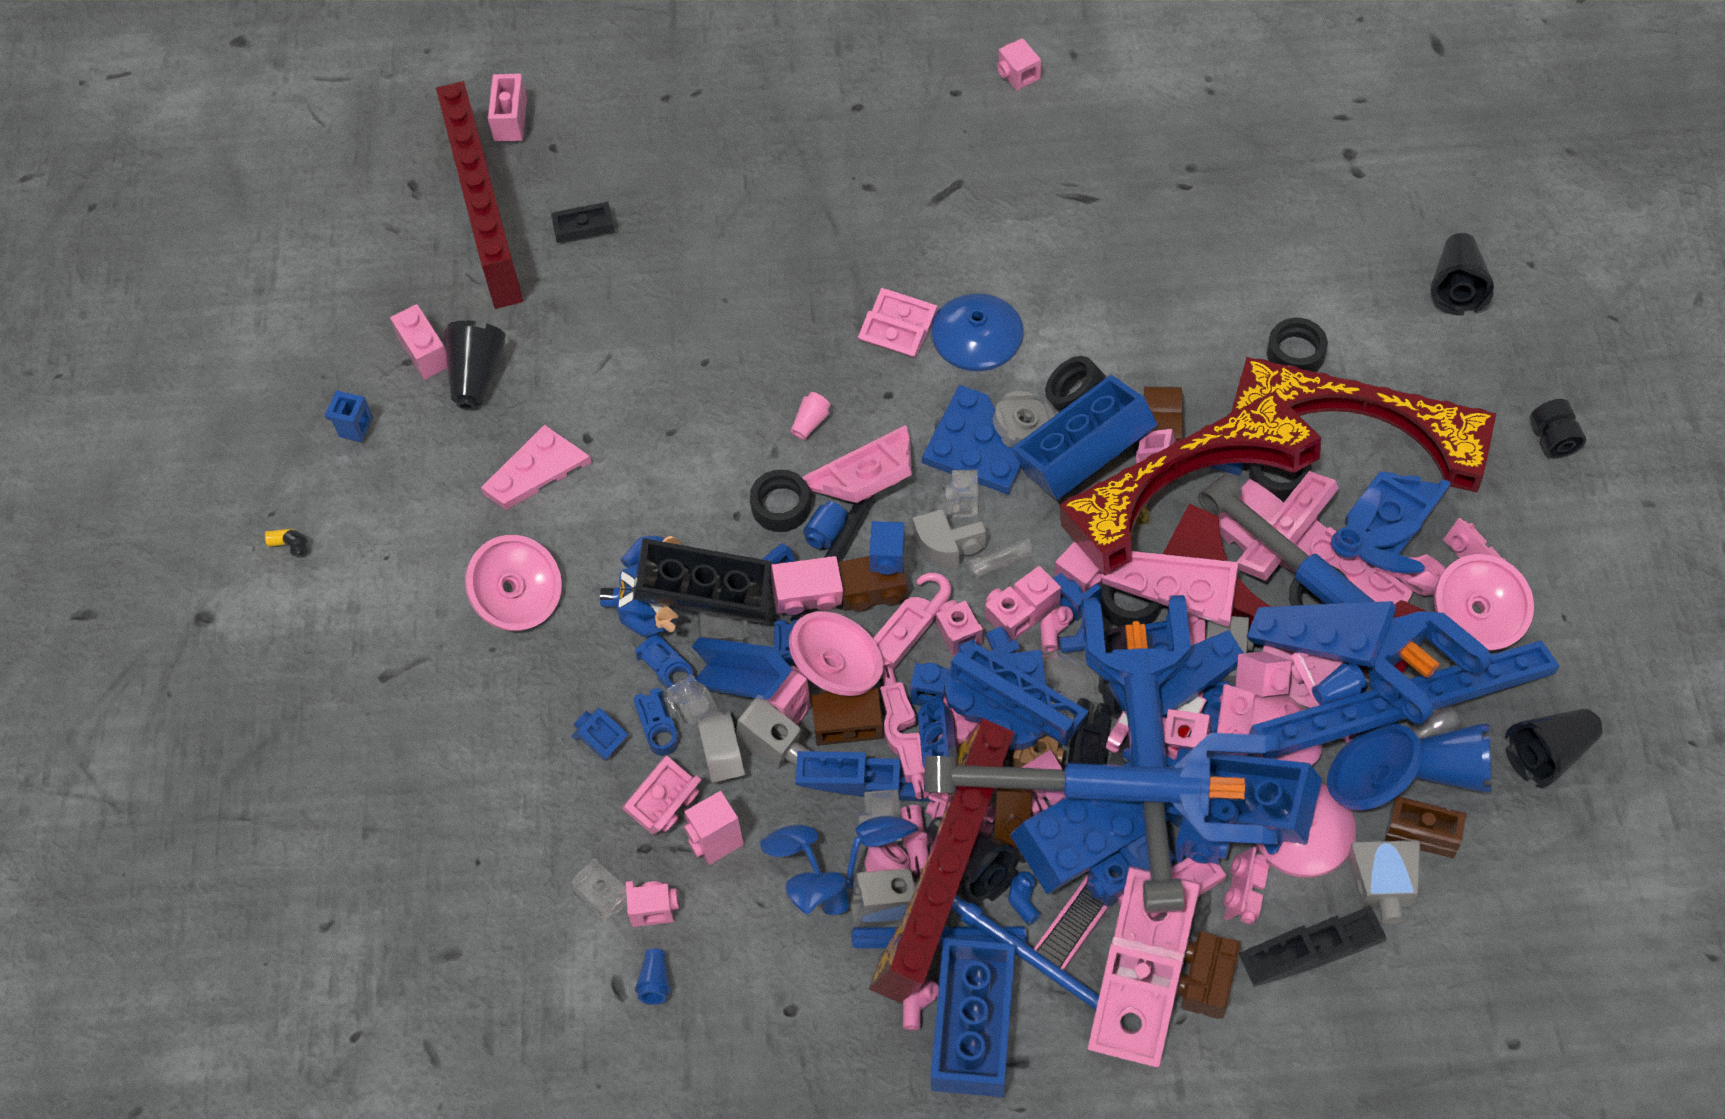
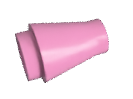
M814 392L804 396L794 424L790 429L791 433L802 440H806L808 435L829 415L828 409L831 406L829 401Z

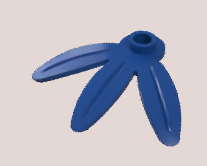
M1371 486L1357 501L1349 516L1347 526L1333 534L1330 541L1332 549L1337 554L1346 558L1359 556L1367 563L1386 571L1395 573L1423 572L1425 567L1421 562L1378 549L1396 545L1412 537L1422 528V524L1419 521L1398 522L1366 532L1375 518L1381 499V488Z

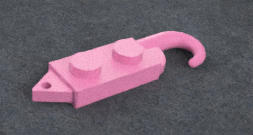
M926 573L920 576L916 581L918 585L926 581H934L940 586V591L931 602L920 597L906 599L873 638L880 649L883 668L892 667L894 669L932 624L933 618L939 612V608L948 602L951 595V585L946 577L939 573Z

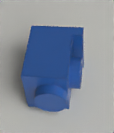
M337 390L324 415L326 419L332 421L339 437L358 442L363 441L373 419L365 397Z
M916 663L910 684L911 704L923 706L924 703L933 698L943 701L945 680L949 669L943 668L936 663ZM921 691L936 694V697L920 693Z
M1183 816L1175 844V861L1183 862V858L1188 857L1197 863H1213L1218 865L1220 858H1227L1230 842L1205 841ZM1212 820L1210 821V823H1221Z
M1126 846L1120 849L1119 853L1091 867L1087 878L1088 889L1095 899L1100 898L1106 907L1118 902L1119 897L1124 894L1129 867L1141 868ZM1115 871L1118 878L1111 877L1109 874Z

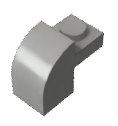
M943 509L912 518L913 535L918 549L924 559L934 566L946 569L958 568L959 555H972L980 551V549L986 548V531L982 521L951 530Z
M715 711L706 714L703 718L697 719L711 782L714 783L745 775L730 711L724 713Z

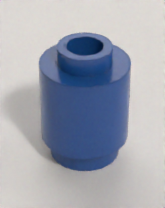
M827 501L824 505H820L803 529L806 542L816 549L829 548L846 523L847 512L845 509L833 501Z

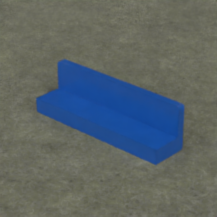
M699 637L691 646L707 664L692 683L697 689L769 700L792 672V668L771 646Z

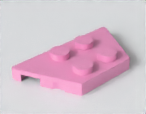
M904 425L802 476V478L806 481L810 491L855 503L868 499L873 494L889 486L896 485L901 480L912 475L908 427Z

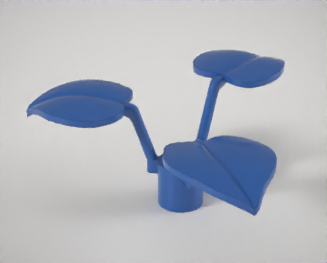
M878 816L859 824L856 827V834L858 836L853 841L846 878H843L838 872L823 873L820 871L813 851L809 844L816 842L819 836L817 831L809 826L791 825L775 830L761 839L760 847L764 853L774 857L789 856L803 850L807 854L814 873H801L786 882L785 888L789 899L806 915H809L820 903L825 914L836 915L844 913L850 908L847 889L853 887L852 878L859 846L862 843L868 847L885 845L919 831V827L895 816Z

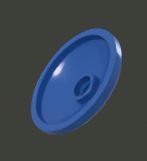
M972 293L952 299L938 311L932 325V339L939 355L951 365L968 371H987L1004 365L1014 357L1022 343L1023 325L1017 311L1005 300L989 294Z
M1400 724L1382 725L1357 735L1340 750L1330 766L1327 777L1330 795L1339 805L1351 810L1373 809L1394 800L1410 786L1420 769L1423 759V746L1414 731Z

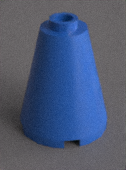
M1478 724L1420 738L1423 746V759L1415 779L1483 793H1492V784H1485V780H1491L1492 776L1490 737H1483V732H1489V724Z

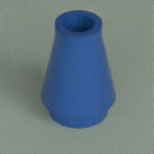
M1342 663L1323 681L1312 687V694L1315 700L1320 705L1359 694L1361 688L1366 686V680L1361 669L1356 664Z
M649 949L645 952L644 962L635 987L638 999L642 1003L649 1005L661 1004L666 1001V997L670 993L666 953L661 949Z

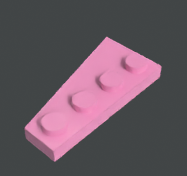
M1317 517L1295 543L1307 555L1311 556L1316 553L1327 563L1340 569L1349 581L1375 602L1393 601L1396 604L1400 600L1409 602L1413 591L1391 574L1376 570L1373 565L1367 563L1359 556L1346 558L1337 554L1332 549L1330 543L1336 531L1331 527L1326 528L1317 521ZM1284 560L1280 562V566L1295 573L1297 572Z
M1131 551L1132 561L1106 575L1103 573L1101 575L1102 584L1169 606L1170 595H1184L1187 613L1230 627L1238 562Z

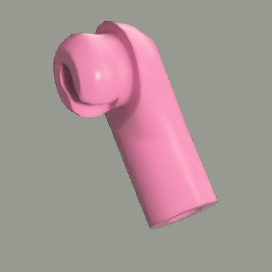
M1066 606L1056 608L1042 619L1040 630L1042 650L1049 653L1058 650L1057 635L1073 620V612L1070 608Z
M924 981L921 987L903 1000V1029H920L921 1010L938 998L939 986L936 982Z

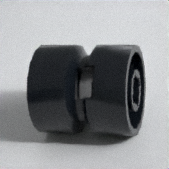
M1550 400L1538 406L1530 415V420L1537 435L1541 436L1540 441L1549 458L1559 459L1567 457L1585 445L1587 439L1579 422L1575 421L1576 416L1568 400Z

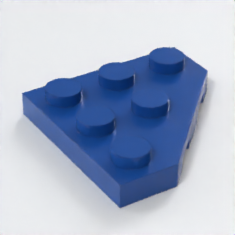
M959 385L922 455V464L1009 495L1021 471V465L1012 448L1003 444L1001 436L993 425L995 409L989 396Z

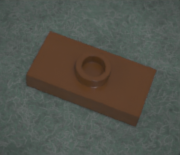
M997 788L994 837L1019 851L1010 834L1024 821L1030 819L1032 790ZM1019 851V854H1020V856H1021V859L1025 860L1024 857H1023V855H1022L1021 852Z

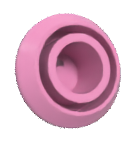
M894 842L868 848L864 862L867 869L866 872L896 869L910 870L907 854Z

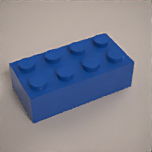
M1109 375L1013 446L1012 450L1025 475L1058 500L1086 478L1095 474L1098 469L1110 460L1119 456L1126 448L1143 438L1157 426V423L1145 397L1113 375Z
M1179 748L1175 761L1179 762L1191 749ZM1207 752L1206 758H1210V776L1245 778L1244 799H1228L1239 810V817L1232 824L1263 825L1268 829L1278 830L1277 841L1307 845L1322 778L1310 763ZM1164 803L1165 812L1170 818L1169 820L1176 827L1180 828L1183 815L1172 803ZM1214 817L1212 818V821L1220 822Z
M1132 760L1124 765L1132 766ZM1065 798L1024 821L1010 836L1048 895L1144 836L1146 830L1143 802ZM1165 812L1166 822H1167L1170 818L1168 817V815H1167L1166 812Z
M943 938L931 1068V1091L1004 1098L1015 944Z

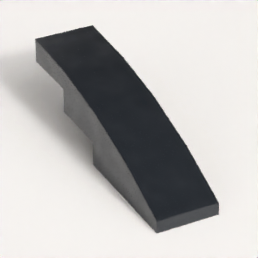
M1370 905L1342 918L1336 915L1308 928H1305L1304 925L1238 954L1253 987L1350 956L1386 941V935Z

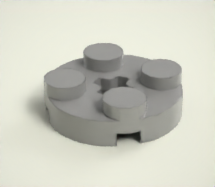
M1010 392L1003 396L1002 401L997 404L993 413V425L1001 436L1003 444L1012 448L1055 416L1052 407L1046 401L1042 404L1035 400L1036 395L1030 392ZM1023 416L1025 420L1031 422L1024 423L1021 420H1019V417Z

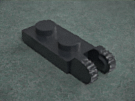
M1080 698L1077 704L1088 710V716L1071 738L1067 763L1105 764L1106 744L1109 735V729L1107 728L1109 706L1107 704L1099 703L1097 705L1092 725L1088 723L1089 699Z

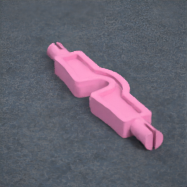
M887 667L888 676L886 669L883 668L881 678L884 686L880 688L886 712L884 720L885 739L889 748L900 759L905 781L907 783L912 782L915 797L922 799V790L923 796L926 798L930 792H924L925 769L922 765L920 734L900 733V731L915 725V714L906 696L903 683L896 682L893 668Z

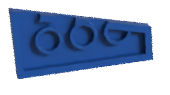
M1393 601L1258 607L1247 638L1251 643L1373 668L1397 607Z
M1230 630L1191 645L1188 662L1172 678L1165 680L1159 686L1162 717L1167 718L1168 709L1176 710L1184 703L1189 704L1198 697L1199 692L1209 685H1215L1237 668L1238 654H1244ZM1109 681L1108 687L1127 717L1125 690L1119 684Z

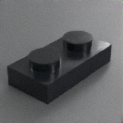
M608 201L551 213L557 243L615 231Z

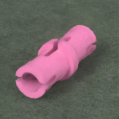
M909 805L910 812H908L905 806L900 810L902 819L917 825L919 831L904 836L902 842L903 847L908 852L912 877H920L929 857L927 847L929 843L924 829L922 807L919 805Z

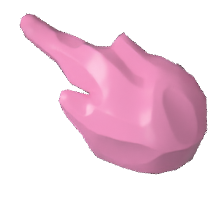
M1427 554L1419 557H1410L1424 565L1425 570L1420 573H1395L1375 567L1376 570L1387 572L1398 578L1415 593L1427 597L1434 596L1437 581L1446 569L1440 562Z

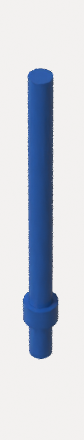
M955 895L951 909L962 916L960 920L971 928L975 925L999 943L1015 944L1016 955L1094 1010L1097 1009L1100 995L982 914L984 911L973 902L968 904Z

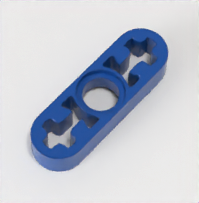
M930 699L923 704L918 712L922 765L924 769L925 756L941 755L957 758L952 711L941 699ZM943 733V735L941 736V738H940L938 741H936L935 743L932 744V742L934 741V739H935L937 736H939L940 734Z

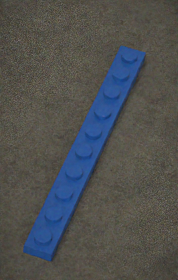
M1541 640L1491 655L1492 663L1481 673L1465 671L1459 665L1435 671L1429 678H1425L1422 675L1410 680L1427 694L1433 710L1556 674L1560 665ZM1370 690L1252 725L1249 734L1280 736V751H1268L1262 754L1264 758L1272 759L1403 720L1407 717L1375 690Z

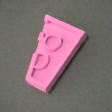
M543 425L481 489L485 496L507 510L538 493L540 487L553 480L558 482L567 477L569 471L578 466L584 468L591 464L592 461L588 454L546 425Z

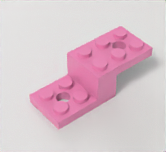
M1134 866L1129 867L1088 1050L1159 1068L1200 882L1172 876V879H1181L1183 911L1167 912L1164 918L1154 919L1145 912L1143 903V881L1151 880L1150 870ZM1126 1013H1135L1141 1018L1142 1026L1137 1031H1128L1121 1024L1122 1016Z

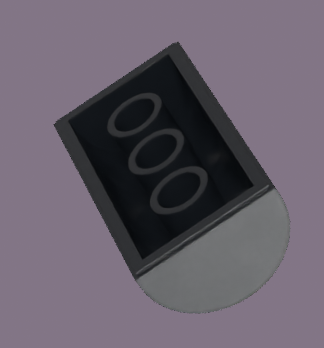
M643 538L637 563L632 600L763 623L767 612L772 561Z

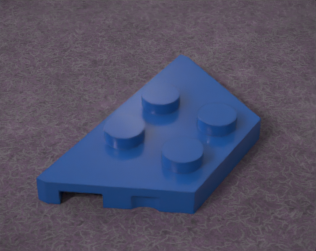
M1380 471L1365 490L1366 492L1371 486L1381 488V499L1377 513L1366 532L1385 525L1410 520L1419 521L1423 525L1449 490L1451 482L1447 480H1440L1439 484L1423 482L1419 476H1399L1395 473ZM1353 508L1346 515L1344 522L1346 525ZM1416 534L1396 545L1378 549L1401 555Z

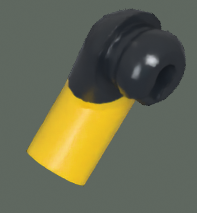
M294 529L265 532V540L268 547L290 545V553L293 556L305 555L308 551L306 543H308L307 537Z

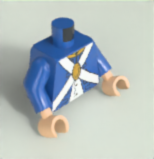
M668 536L662 541L681 545V541L672 536ZM637 564L620 572L619 588H601V607H617L621 624L640 636L648 637L662 631L673 632L675 630L673 619L678 618V614L674 612V607L632 600Z

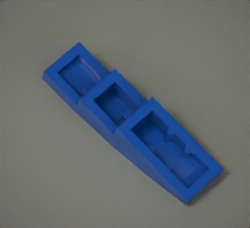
M797 751L795 782L797 786L869 798L933 801L928 799L929 796L924 798L922 790V799L915 797L912 782L907 783L905 781L900 759L866 758V752Z

